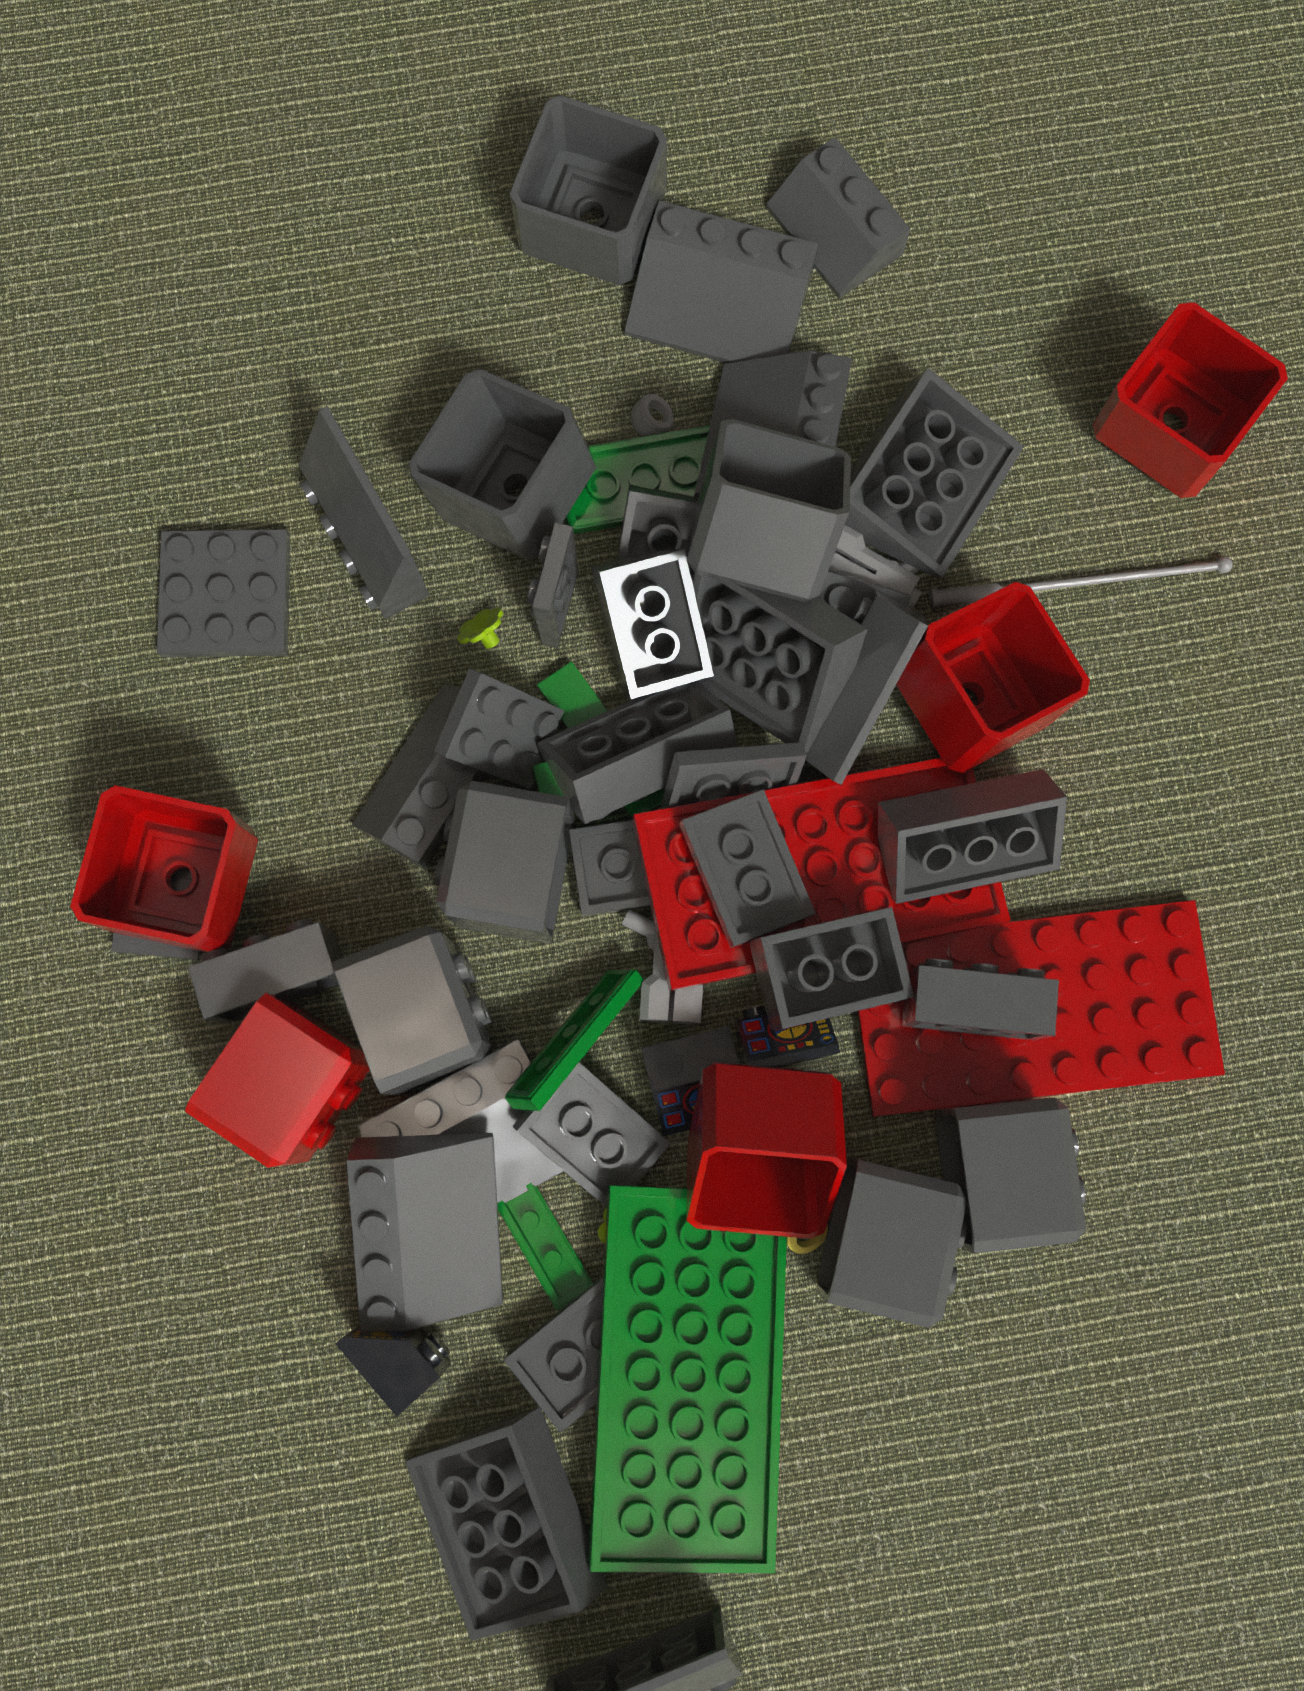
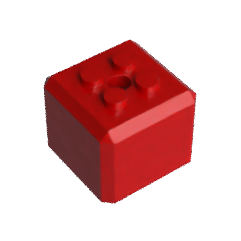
M1197 303L1179 304L1113 390L1093 423L1095 438L1178 497H1196L1226 462L1287 381L1285 364ZM1175 414L1180 417L1183 422V429L1173 430L1165 425L1163 415Z
M1014 582L929 624L896 685L949 769L963 773L1048 727L1088 694L1090 679L1031 587ZM964 688H968L976 694L978 705L974 706Z
M114 785L100 795L70 908L78 921L109 932L206 953L222 948L228 949L231 947L259 839L251 826L228 809ZM179 868H188L192 873L191 884L185 890L175 891L170 882L172 874Z
M266 992L256 1001L189 1099L185 1112L267 1168L309 1162L318 1148L322 1150L337 1129L334 1123L342 1111H348L358 1099L362 1088L359 1086L370 1069L362 1047L291 1000Z
M713 1062L702 1071L688 1135L686 1221L696 1229L808 1239L824 1234L847 1167L841 1082L828 1072Z

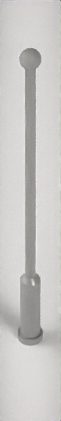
M1223 556L1218 558L1216 562L1036 582L1024 585L1030 586L1033 591L1212 570L1227 573L1232 569L1233 562L1229 557ZM991 583L939 590L938 588H930V607L933 610L939 609L940 606L974 603L1006 586Z

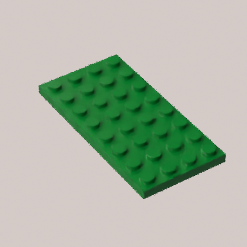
M608 1185L589 1538L590 1572L775 1573L787 1237L696 1229L686 1221L687 1188Z

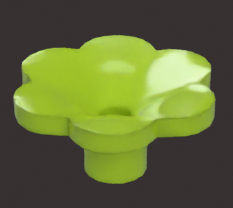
M496 607L492 610L484 609L478 612L473 619L468 620L460 627L459 631L461 633L457 636L458 642L466 644L468 642L475 643L481 641L486 649L496 646L500 639L494 630L501 624L500 618L504 614L502 609Z

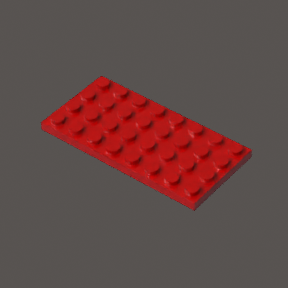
M942 758L850 774L845 777L842 785L828 778L764 790L816 914L761 937L890 907L893 909L901 944L1011 921L1001 882L895 904L892 899L877 839L878 802L976 783L973 768L961 773L949 769ZM752 793L634 814L632 817L669 991L757 974L749 941L730 949L679 825L684 819Z
M1195 900L1004 922L901 944L908 972L916 968L919 963H925L926 959L953 961V969L960 970L971 968V964L999 966V974L1017 973L1019 968L1045 971L1046 979L1059 980L1055 1036L1026 1040L902 1026L904 1000L857 1011L871 1117L1225 1075Z

